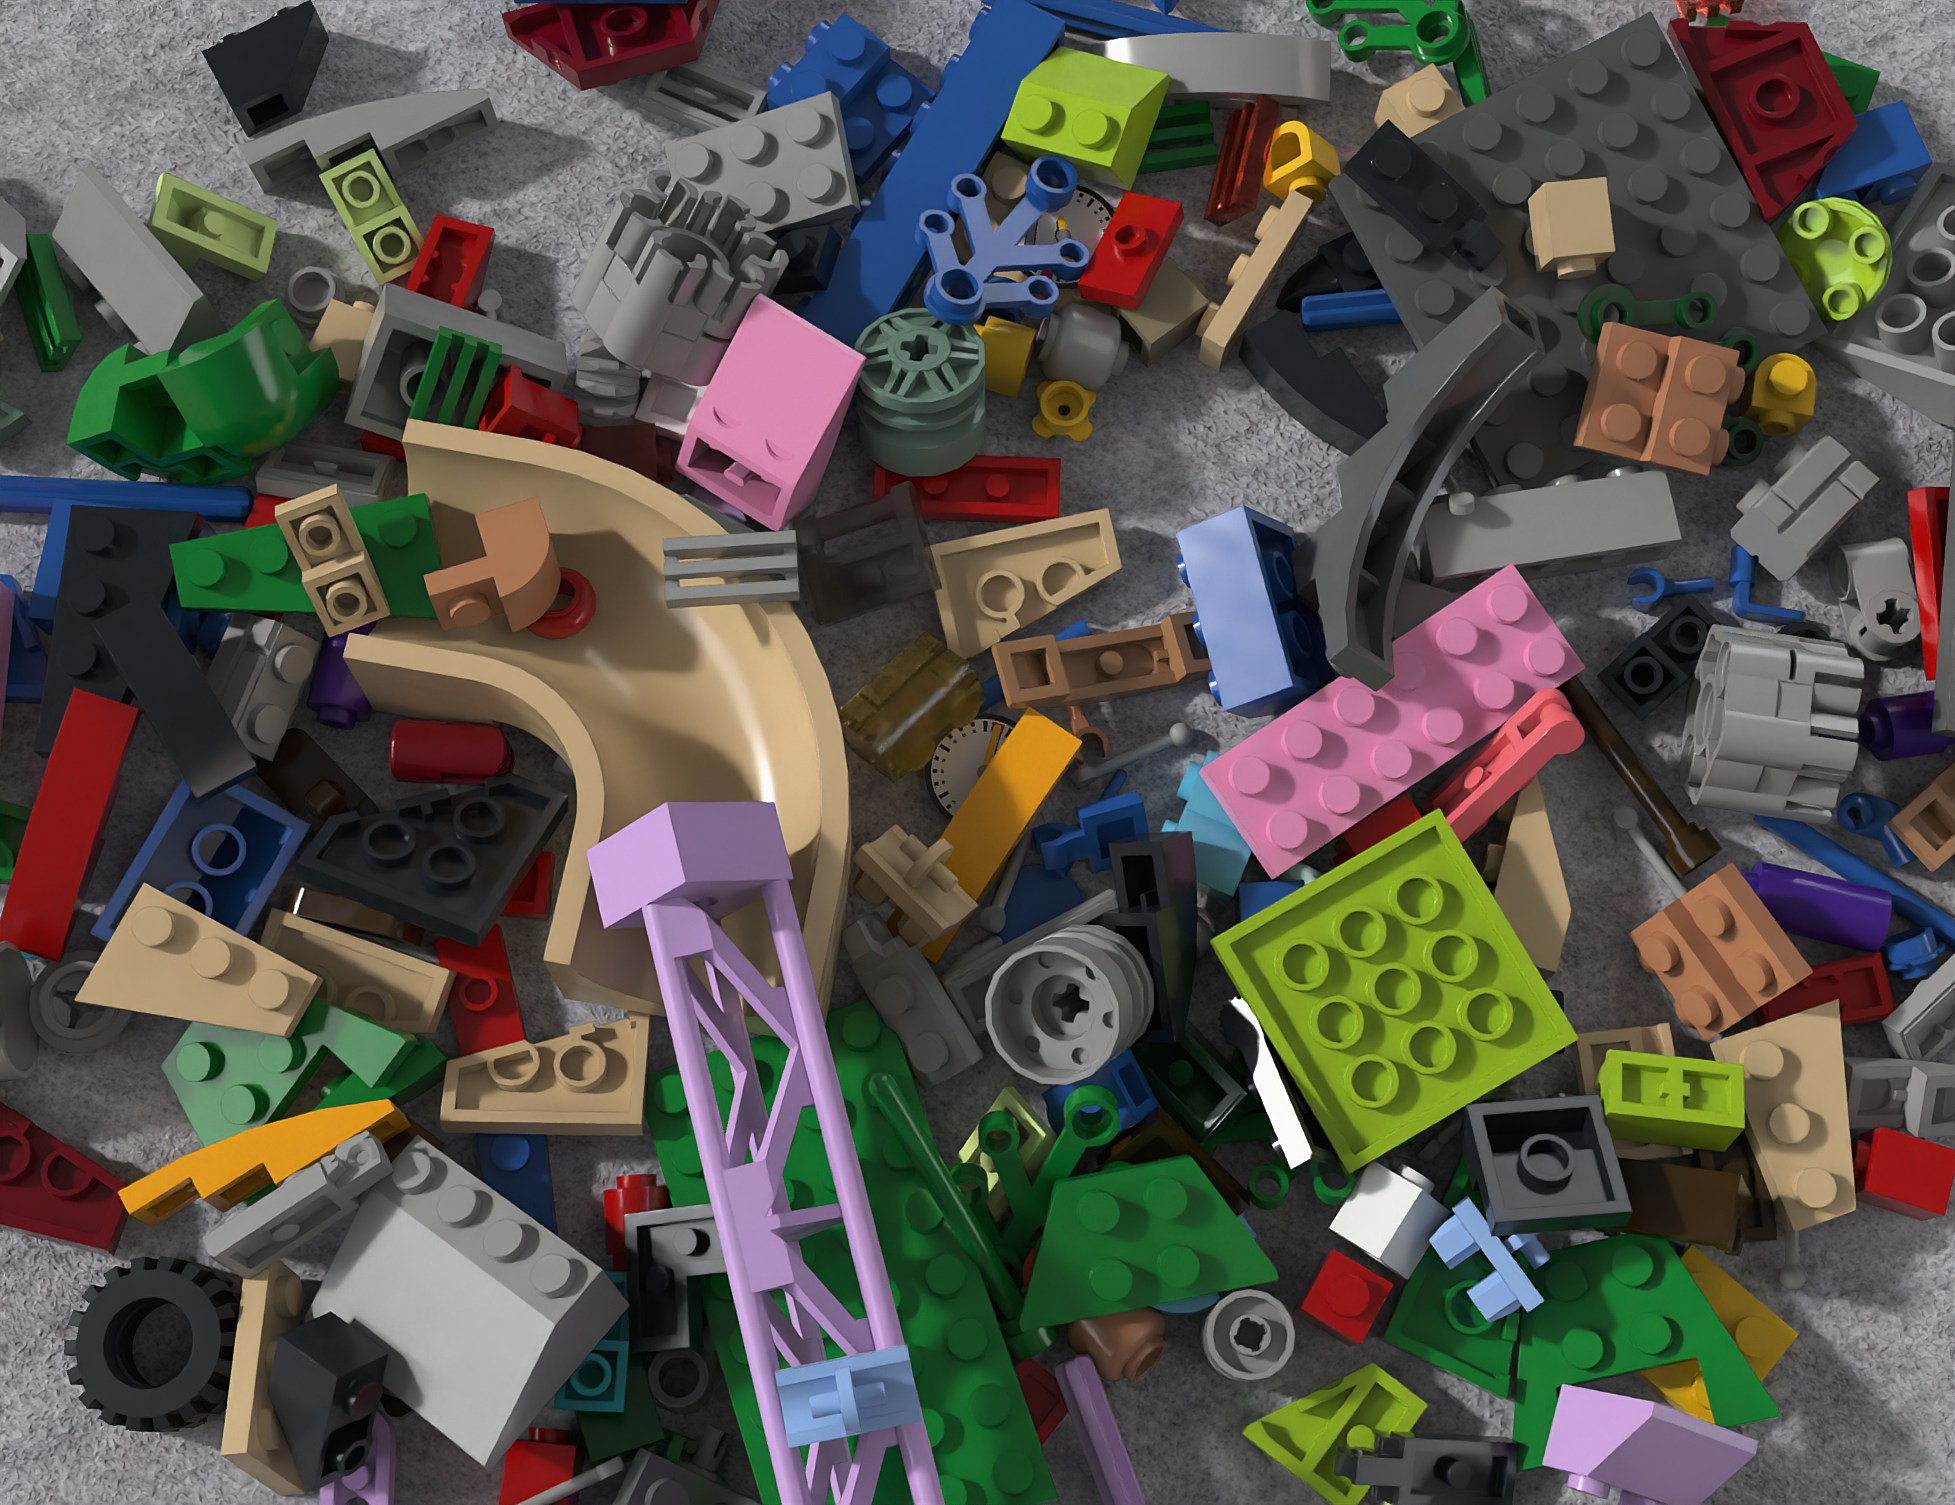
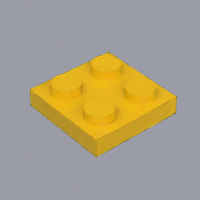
M1692 1244L1685 1246L1679 1253V1257L1762 1382L1799 1334ZM1698 1359L1634 1373L1676 1410L1715 1424Z

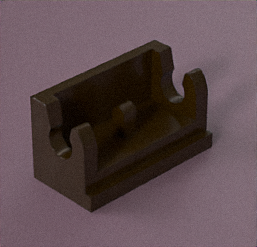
M1617 1157L1632 1208V1214L1627 1226L1594 1228L1595 1231L1604 1232V1236L1608 1237L1620 1235L1622 1232L1714 1246L1717 1250L1724 1251L1726 1255L1740 1256L1749 1211L1751 1212L1753 1198L1741 1174Z

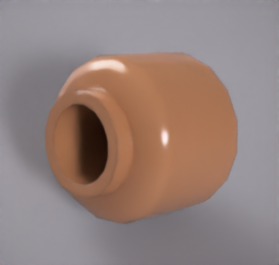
M1150 1306L1074 1321L1070 1323L1067 1330L1069 1346L1078 1355L1088 1354L1094 1362L1098 1375L1107 1381L1113 1382L1123 1378H1127L1130 1382L1139 1380L1159 1361L1168 1345V1342L1163 1338L1166 1330L1165 1317L1160 1311Z

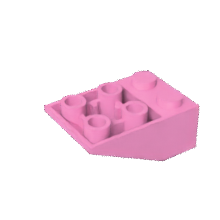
M759 293L752 301L689 422L674 470L769 529L781 531L816 497L867 357Z

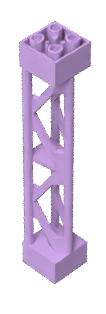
M665 802L590 848L586 853L604 929L646 927L781 1503L782 1505H826L830 1482L836 1505H871L885 1450L888 1447L899 1445L914 1505H945L918 1394L917 1400L921 1422L859 1434L853 1461L846 1437L810 1444L806 1471L804 1470L799 1446L788 1448L783 1412L775 1377V1371L780 1370L775 1345L790 1366L795 1367L827 1360L819 1324L847 1356L905 1345L789 886V881L794 878L775 803ZM762 896L785 984L784 987H771L724 934L720 919ZM700 956L705 960L713 997L687 963L686 959ZM738 992L790 1049L770 1118H768ZM697 1018L728 1059L735 1084V1093L726 1135H724ZM815 1107L839 1203L791 1211L782 1174L801 1109ZM749 1146L753 1163L745 1164ZM844 1222L867 1318L855 1320L803 1262L798 1240ZM778 1288L784 1290L792 1324L768 1291Z

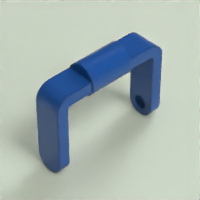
M1737 543V546L1731 549L1729 586L1733 588L1732 609L1735 615L1742 619L1782 625L1805 622L1806 613L1803 611L1750 603L1751 588L1755 585L1757 555L1751 556Z

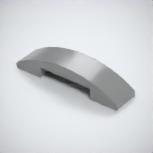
M1197 32L1137 36L1092 44V54L1168 73L1172 79L1164 99H1269V105H1330L1331 42L1276 34Z

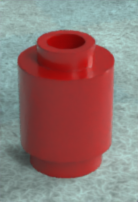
M656 1174L617 1176V1189L603 1191L606 1256H613V1272H627L624 1214L671 1208V1199L667 1186H657Z

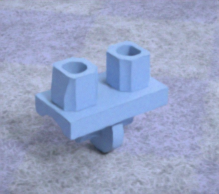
M1468 1195L1453 1205L1451 1208L1455 1214L1444 1221L1429 1238V1242L1450 1270L1480 1248L1496 1270L1467 1290V1294L1488 1323L1511 1314L1521 1306L1528 1313L1542 1303L1544 1299L1511 1255L1512 1252L1520 1249L1534 1269L1551 1258L1536 1238L1539 1233L1507 1235L1500 1240L1498 1236L1491 1237L1488 1222Z
M907 1344L775 1371L788 1448L921 1422Z

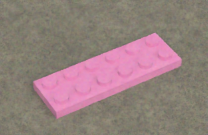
M1513 563L1393 641L1395 677L1377 692L1354 677L1347 679L1340 676L1204 766L1198 772L1272 880L1501 726L1540 690L1547 688L1555 689L1586 668Z

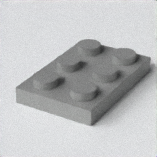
M831 91L664 145L668 169L671 172L672 190L677 180L681 177L695 186L699 193L698 201L686 223L689 222L702 194L706 190L720 192L723 196L708 225L709 229L725 198L730 194L743 201L751 209L749 214L754 215L757 222L754 231L762 232L772 240L778 238L781 230L814 227L861 212L839 99Z

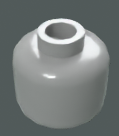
M1069 302L1061 306L1057 313L1052 312L1043 319L1035 344L1034 358L1042 361V370L1048 379L1055 382L1060 380L1073 381L1085 390L1095 391L1106 383L1110 375L1115 377L1121 375L1128 358L1129 342L1121 340V325L1116 316Z

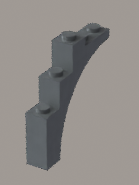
M1491 286L1383 384L1388 408L1386 413L1388 424L1337 468L1342 495L1340 498L1342 509L1291 553L1296 594L1307 607L1319 612L1327 646L1325 654L1329 663L1341 676L1347 679L1354 677L1375 692L1395 677L1392 633L1396 599L1408 555L1427 510L1449 470L1479 427L1506 395L1547 356L1536 319L1494 286Z

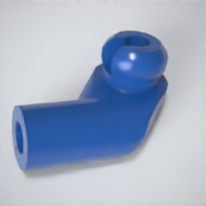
M1859 792L1848 794L1840 801L1837 807V817L1842 827L1851 833L1881 841L1895 869L1919 859L1886 825L1901 810L1897 803Z

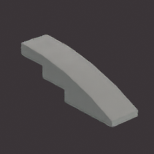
M484 88L421 92L359 103L301 120L240 145L239 148L265 194L318 167L321 173H324L371 148L375 150L379 160H383L391 177L394 179L500 126L490 98Z

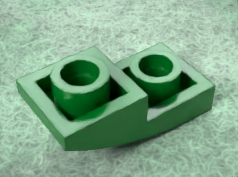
M427 1039L420 1047L416 1043L385 1087L370 1088L354 1072L345 1070L332 1078L319 1093V1098L322 1101L312 1111L389 1099L397 1108H400L445 1078L447 1061L452 1059L430 1039Z

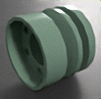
M927 308L899 310L883 315L867 326L854 345L855 351L867 357L855 389L857 396L858 439L867 456L884 469L905 476H937L960 468L976 456L986 438L985 344L977 330L970 324L951 325L944 323L934 317Z

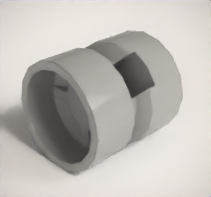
M1248 1289L1233 1292L1210 1306L1201 1320L1198 1341L1201 1355L1211 1370L1225 1379L1247 1382L1268 1378L1284 1367L1293 1353L1295 1330L1292 1317L1282 1302L1266 1292Z

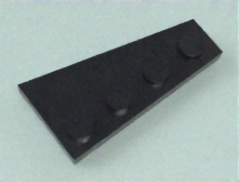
M71 505L34 752L40 757L47 759L50 757L74 688L129 706L131 705L134 696L105 651L92 622L150 592L153 593L164 611L170 594H176L177 592L169 544L199 538L205 523V519L199 512Z

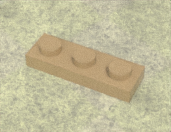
M1292 189L1280 209L1274 205L1268 208L1255 232L1254 237L1259 239L1260 243L1251 257L1241 253L1225 282V286L1231 288L1222 305L1211 302L1197 326L1195 334L1202 338L1198 361L1219 372L1305 230L1314 200Z

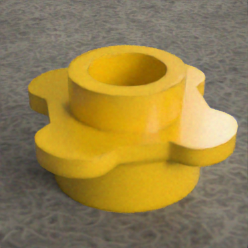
M1046 380L1042 382L1036 389V398L1039 400L1040 406L1039 414L1032 420L1034 433L1043 439L1050 438L1052 435L1068 436L1076 443L1086 441L1091 436L1093 429L1088 418L1090 408L1096 403L1095 391L1085 390L1073 381L1060 380L1055 382ZM1061 407H1067L1070 413L1062 416L1058 410Z

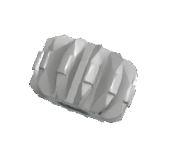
M589 328L582 336L577 364L574 401L578 402V422L582 426L593 428L594 431L612 433V431L628 432L635 425L634 417L638 409L643 367L626 364L614 357L606 349L603 340L592 328Z

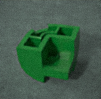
M280 298L260 304L228 333L190 345L157 374L186 423L206 448L216 445L233 456L242 457V460L269 453L301 435L331 406L339 390V367L331 347L311 352L298 326L293 322Z
M130 343L111 352L92 371L79 393L66 445L113 473L131 481H138L141 473L160 478L180 479L179 483L214 485L250 474L252 458L242 460V457L233 456L216 445L206 448L186 423L157 376L163 368L180 355L179 353L169 349L148 356Z

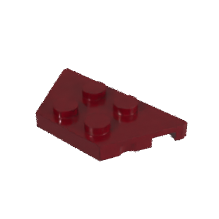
M688 0L687 3H539L501 13L510 40L578 89L585 91L600 86H611L622 80L656 71L670 70L678 65L699 60L720 0Z
M1690 18L1669 21L1667 35L1697 96L1756 200L1764 223L1768 222L1769 226H1771L1854 136L1858 122L1807 22L1776 21L1770 25H1761L1752 20H1727L1726 27L1689 26Z

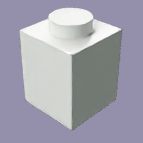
M1372 1160L1329 1228L1363 1253L1408 1280L1431 1244L1429 1238L1444 1223L1450 1211L1430 1196L1435 1184L1420 1173L1402 1163L1394 1173Z

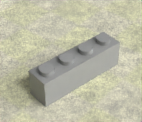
M1633 465L1613 470L1606 475V478L1583 481L1580 475H1567L1549 481L1542 488L1522 490L1521 485L1518 484L1495 487L1487 491L1483 497L1474 498V511L1468 515H1455L1449 511V494L1435 496L1424 516L1413 543L1421 583L1451 593L1471 590L1511 563H1513L1525 581L1664 560L1668 558L1680 543L1682 536L1666 469L1644 472L1642 466Z

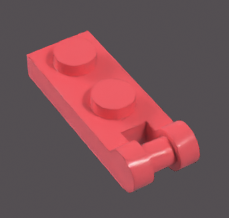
M1547 688L1540 690L1532 696L1420 804L1425 816L1440 808L1460 843H1463L1469 836L1481 831L1487 824L1490 816L1515 792L1525 789L1533 781L1536 773L1554 755L1568 754L1578 749L1584 741V728L1575 714L1572 713L1571 705L1565 695L1557 689Z

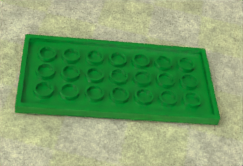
M869 998L829 1011L825 1029L904 1342L908 1346L913 1378L945 1505H1049L1058 1502L1059 1496L979 1267L965 1253L869 1092L868 1084L873 1075L880 1072L891 1075L938 1152L898 1035L883 1023ZM762 1034L749 1040L768 1118H770L790 1049L779 1037ZM719 1049L705 1055L724 1135H726L735 1093V1084L729 1061ZM675 1064L649 1073L647 1075L645 1116L672 1206L677 1208L711 1203L679 1065ZM815 1107L801 1109L782 1174L791 1211L839 1203ZM749 1146L745 1164L753 1163ZM844 1222L798 1240L803 1262L855 1320L867 1318ZM728 1274L700 1277L702 1305L762 1504L782 1505ZM778 1288L768 1291L792 1324L784 1290ZM819 1324L827 1360L847 1356ZM775 1345L780 1369L790 1368V1364ZM859 1434L846 1437L852 1461ZM810 1444L799 1446L805 1471ZM899 1445L888 1447L885 1450L871 1505H914ZM829 1482L826 1505H836L831 1483Z

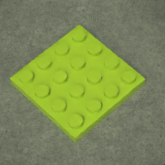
M1440 808L1209 941L1239 994L1276 1051V1057L1295 1089L1299 1090L1310 1109L1311 1115L1340 1160L1339 1164L1345 1174L1354 1172L1579 1039Z

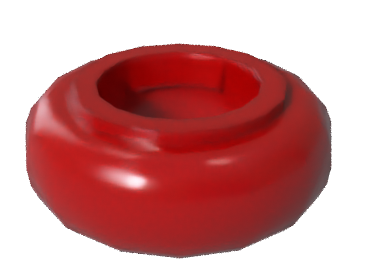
M560 567L561 579L557 595L571 596L573 600L565 609L557 612L546 611L538 620L525 627L534 635L549 640L565 639L578 634L590 623L596 610V593L590 581L576 570Z

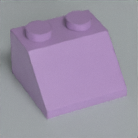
M1562 1384L1542 1465L1569 1474L1566 1487L1606 1500H1608L1610 1489L1620 1492L1618 1505H1700L1756 1455L1759 1441L1653 1401Z

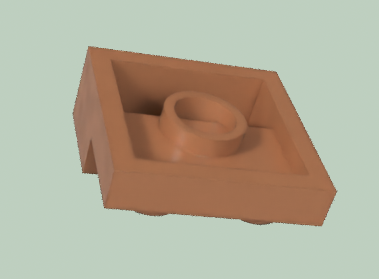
M1616 322L1603 323L1573 447L1684 475L1708 476L1711 465L1718 466L1724 459L1728 449L1729 433L1726 429L1721 428L1726 405L1734 404L1743 390L1745 371L1742 367L1736 366L1740 351L1684 336L1669 337Z
M1733 862L1711 875L1685 895L1628 933L1637 946L1636 957L1640 966L1648 973L1658 975L1675 999V1012L1679 1020L1684 1025L1697 1029L1705 1041L1742 1020L1760 1006L1813 973L1810 966Z

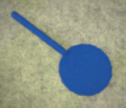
M1119 769L1115 772L1098 801L1116 797L1127 779V772L1125 770ZM1075 862L1065 867L1046 870L1044 864L1024 865L1021 867L1004 908L1006 915L1005 925L999 933H996V936L1002 939L1003 944L1084 903V898L1076 882L1067 875ZM1001 882L995 888L994 894L990 901V906H992V903L994 901V898L997 894Z

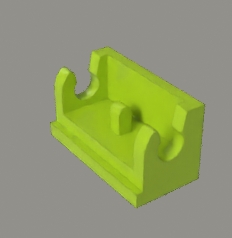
M1608 1049L1606 1052V1060L1596 1074L1593 1088L1594 1090L1601 1091L1600 1099L1612 1139L1725 1152L1745 1129L1744 1064Z

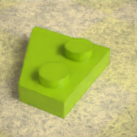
M1372 1362L1246 1425L1240 1434L1331 1505H1358L1369 1490L1370 1485H1354L1350 1479L1334 1475L1337 1447H1367L1375 1449L1377 1434H1391V1431L1410 1432L1428 1404Z

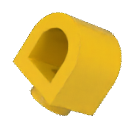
M1289 121L1280 125L1271 133L1263 146L1261 169L1264 188L1284 202L1293 189L1314 200L1312 206H1315L1325 199V189L1329 188L1328 184L1332 178L1341 174L1336 148L1299 121Z
M990 315L985 326L973 325L985 344V389L1018 399L1035 349L1038 330Z
M1779 353L1767 357L1760 363L1743 387L1738 417L1752 419L1758 424L1762 433L1766 435L1786 436L1792 433L1798 434L1814 414L1817 382L1810 365L1802 358L1788 353Z

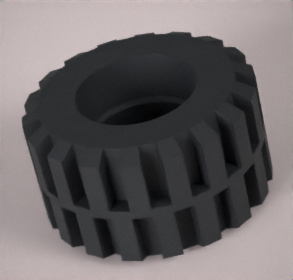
M160 1256L159 1259L142 1257L130 1260L131 1267L129 1268L115 1266L103 1274L107 1281L104 1286H89L81 1297L90 1305L85 1312L73 1310L68 1325L79 1327L76 1340H64V1355L76 1356L77 1360L76 1367L66 1370L70 1384L83 1385L85 1391L78 1397L87 1409L101 1410L100 1420L112 1426H126V1430L136 1432H178L181 1428H195L207 1423L206 1416L209 1414H221L227 1408L241 1293L233 1292L231 1289L234 1282L224 1274L211 1271V1267L172 1257ZM174 1304L184 1312L191 1324L193 1332L192 1352L186 1366L177 1377L163 1386H153L140 1375L133 1359V1340L139 1325L149 1313L162 1305Z

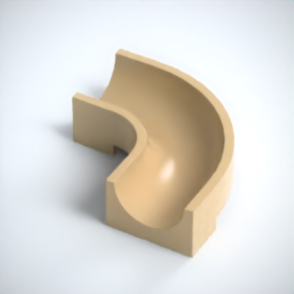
M408 418L401 441L407 462L408 496L426 493L430 499L443 569L487 556L475 515L538 497L559 566L581 573L590 581L596 593V610L590 623L578 634L565 639H545L534 635L527 628L512 633L505 613L489 617L482 623L474 626H460L447 631L442 630L439 620H430L429 618H381L368 636L349 633L343 653L344 661L375 711L431 721L483 723L499 728L500 722L507 723L541 739L558 753L573 771L577 789V814L543 956V962L564 999L667 1017L646 927L604 929L586 853L587 850L665 802H774L794 878L789 881V886L824 1025H826L843 941L841 931L845 929L847 921L846 903L852 866V806L842 726L828 677L806 629L789 602L780 601L667 609L665 602L666 585L663 538L729 534L715 520L675 492L645 476L583 451L531 439ZM749 555L679 560V562L751 558L753 556ZM768 574L745 575V577L724 579L720 577L680 579V587L773 580ZM564 594L557 595L547 611L557 612L565 609L571 604L573 598ZM762 896L720 919L724 934L771 987H784L785 984ZM700 956L686 959L687 963L713 997L705 960ZM738 992L747 1032L778 1037Z

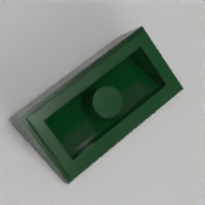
M1188 1019L1183 1040L1176 1043L1135 1042L1130 1047L1149 1086L1202 1143L1208 1144L1254 1110L1259 1104L1252 1096L1245 1078Z

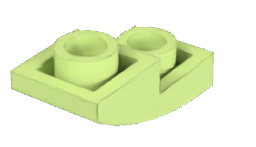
M371 148L318 175L378 285L381 286L413 270L424 240L406 206L402 203L375 150Z

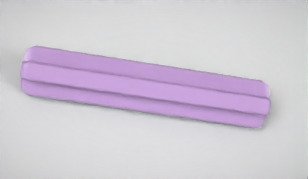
M1079 1354L1060 1361L1054 1366V1374L1103 1505H1146L1092 1358L1088 1354Z

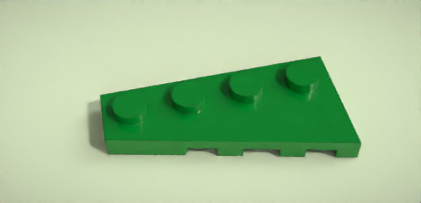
M420 493L349 508L390 608V615L384 618L399 619V617L438 620L423 575L443 570L430 499L427 494ZM278 523L169 544L180 606L186 611L246 614L299 613L307 616H318L302 584V571Z
M1462 1150L1439 1203L1450 1211L1446 1218L1447 1220L1455 1214L1451 1207L1468 1195L1487 1221L1480 1191L1472 1190ZM1505 1235V1236H1498V1237H1499L1500 1240H1502V1239H1503L1504 1237H1506L1507 1235ZM1430 1244L1408 1280L1405 1279L1379 1340L1501 1400H1507L1511 1377L1508 1374L1513 1342L1517 1340L1521 1313H1518V1308L1511 1314L1488 1323L1467 1294V1290L1496 1270L1480 1248L1450 1270L1432 1244ZM1517 1249L1511 1255L1526 1274L1529 1261L1521 1250Z

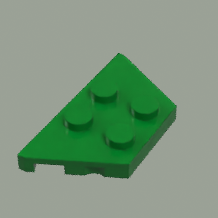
M1185 1154L1055 1180L1046 1210L1047 1219L1042 1236L1038 1239L1031 1265L1033 1269L1023 1304L1019 1306L1016 1318L1020 1332L1276 1281L1279 1278L1277 1269L1190 1155Z

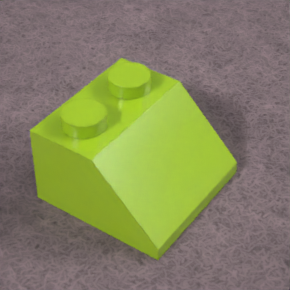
M1060 46L1022 79L1001 138L1023 162L1033 164L1036 159L1042 156H1058L1069 161L1077 170L1078 177L1131 191L1172 78L1165 72Z

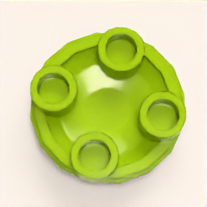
M1837 197L1809 201L1789 214L1775 233L1781 248L1817 313L1823 320H1843L1855 315L1873 304L1887 285L1893 263L1890 236L1877 215L1856 201Z

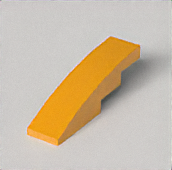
M1031 707L1027 708L939 838V840L942 838L946 839L954 847L953 853L944 865L959 879L957 884L978 905L1008 864L1009 856L1044 808L1046 798L1082 748L1083 742ZM897 905L887 920L886 926L894 938L899 935L911 947L898 933L899 928L897 924L905 912ZM969 918L935 942L932 940L920 948L925 959L936 966Z
M389 1099L319 1109L248 1129L184 1155L121 1189L117 1193L129 1215L151 1228L199 1198H202V1200L224 1213L272 1182L278 1187L282 1186L283 1182L290 1175L300 1170L308 1169L317 1162H321L323 1157L335 1153L338 1144L366 1130L378 1138L381 1143H384L410 1127L411 1124L405 1114Z

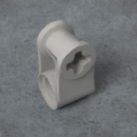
M1893 537L1832 547L1828 559V574L1833 593L1838 599L1847 634V642L1851 651L1858 658L1870 664H1884L1892 661L1902 651L1904 645L1910 643L1921 631L1918 597L1911 575L1910 556L1902 539Z

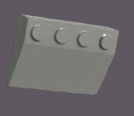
M1936 162L1888 233L1893 263L1887 285L1873 304L1847 319L1829 320L1825 325L1828 333L1816 339L1814 345L1815 349L1931 420L1954 428L1955 166Z
M416 1135L391 1163L394 1172L369 1188L304 1321L309 1322L331 1311L387 1351L389 1354L382 1385L490 1472L630 1304L602 1268L419 1135Z

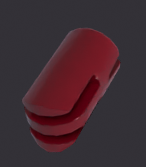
M400 719L392 731L389 754L392 776L398 782L485 786V778L509 772L512 773L515 766L514 750L500 729L490 724Z

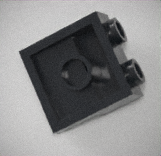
M1556 1093L1544 1099L1519 1101L1491 1098L1478 1104L1466 1105L1459 1136L1472 1190L1480 1191L1491 1237L1628 1225L1632 1208L1599 1094L1574 1096L1569 1093Z

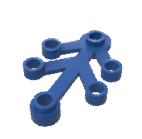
M1046 155L1036 159L1031 166L1025 183L1026 196L994 232L984 201L987 188L983 180L970 173H961L952 179L946 202L952 211L962 216L973 255L966 265L959 264L951 240L955 229L952 217L939 209H929L921 213L914 232V239L922 249L929 251L935 274L928 279L923 294L924 303L934 317L951 325H968L977 321L984 309L1019 307L1024 314L1037 319L1048 317L1053 312L1059 296V289L1056 283L1046 276L1033 275L1024 282H986L994 272L1050 270L1053 275L1064 281H1076L1081 278L1090 258L1089 250L1082 242L1072 238H1065L1059 240L1056 244L1018 245L1045 213L1056 212L1070 203L1078 183V173L1069 161L1054 155ZM960 192L969 193L973 197H966L962 195ZM927 228H935L941 233H933ZM1062 257H1069L1076 263L1066 261ZM1031 294L1041 295L1046 300H1039Z

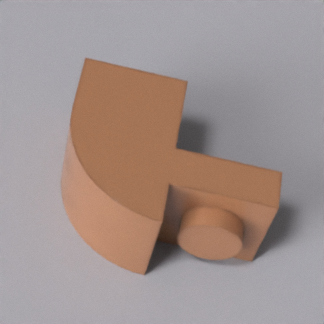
M538 497L475 515L487 556L423 575L430 600L443 631L460 626H474L482 623L489 617L505 613L513 633L534 623L552 605L559 590L561 573Z

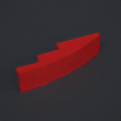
M436 214L405 289L475 313L496 236L494 228ZM364 429L360 438L363 451L395 456L397 461L407 464L401 441Z
M73 689L38 790L10 881L0 919V942L8 941L16 945L19 951L61 963L106 841L102 836L124 778L120 773L143 713L140 709L80 689Z

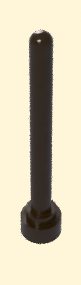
M1574 675L1555 688L1565 695L1571 705L1572 713L1575 714L1583 728L1665 836L1666 840L1662 844L1669 853L1664 858L1679 878H1683L1723 849L1708 828L1700 830L1694 821L1689 824L1685 821L1577 675Z

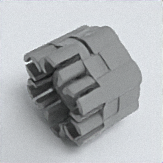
M652 170L648 173L641 189L629 190L627 194L623 191L621 192L571 293V301L574 307L584 315L595 333L603 340L606 349L620 361L632 366L643 367L664 376L676 378L689 385L707 386L710 384L755 296L759 293L768 298L771 296L789 263V258L785 250H777L771 262L768 261L777 243L764 233L754 231L757 222L755 216L749 214L751 209L733 195H727L709 229L708 225L723 196L720 192L704 191L689 222L686 223L698 201L699 193L695 186L680 177L661 211L668 197L664 191L671 180V172Z
M1713 624L1691 678L1685 703L1679 781L1681 787L1685 788L1687 795L1691 797L1692 804L1826 825L1831 819V810L1823 809V806L1835 808L1839 793V782H1845L1849 777V771H1853L1859 743L1819 737V734L1856 739L1859 734L1857 718L1815 711L1849 716L1857 712L1862 689L1848 686L1850 680L1861 682L1864 679L1862 659L1849 657L1847 649L1844 648L1845 643Z

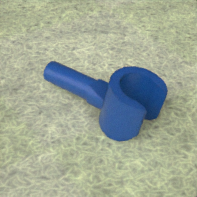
M1641 567L1634 570L1629 575L1627 581L1628 585L1646 583L1655 591L1652 596H1641L1632 599L1631 606L1638 612H1649L1659 605L1661 598H1672L1677 595H1686L1687 593L1699 594L1714 591V580L1712 577L1663 580L1662 575L1650 567Z

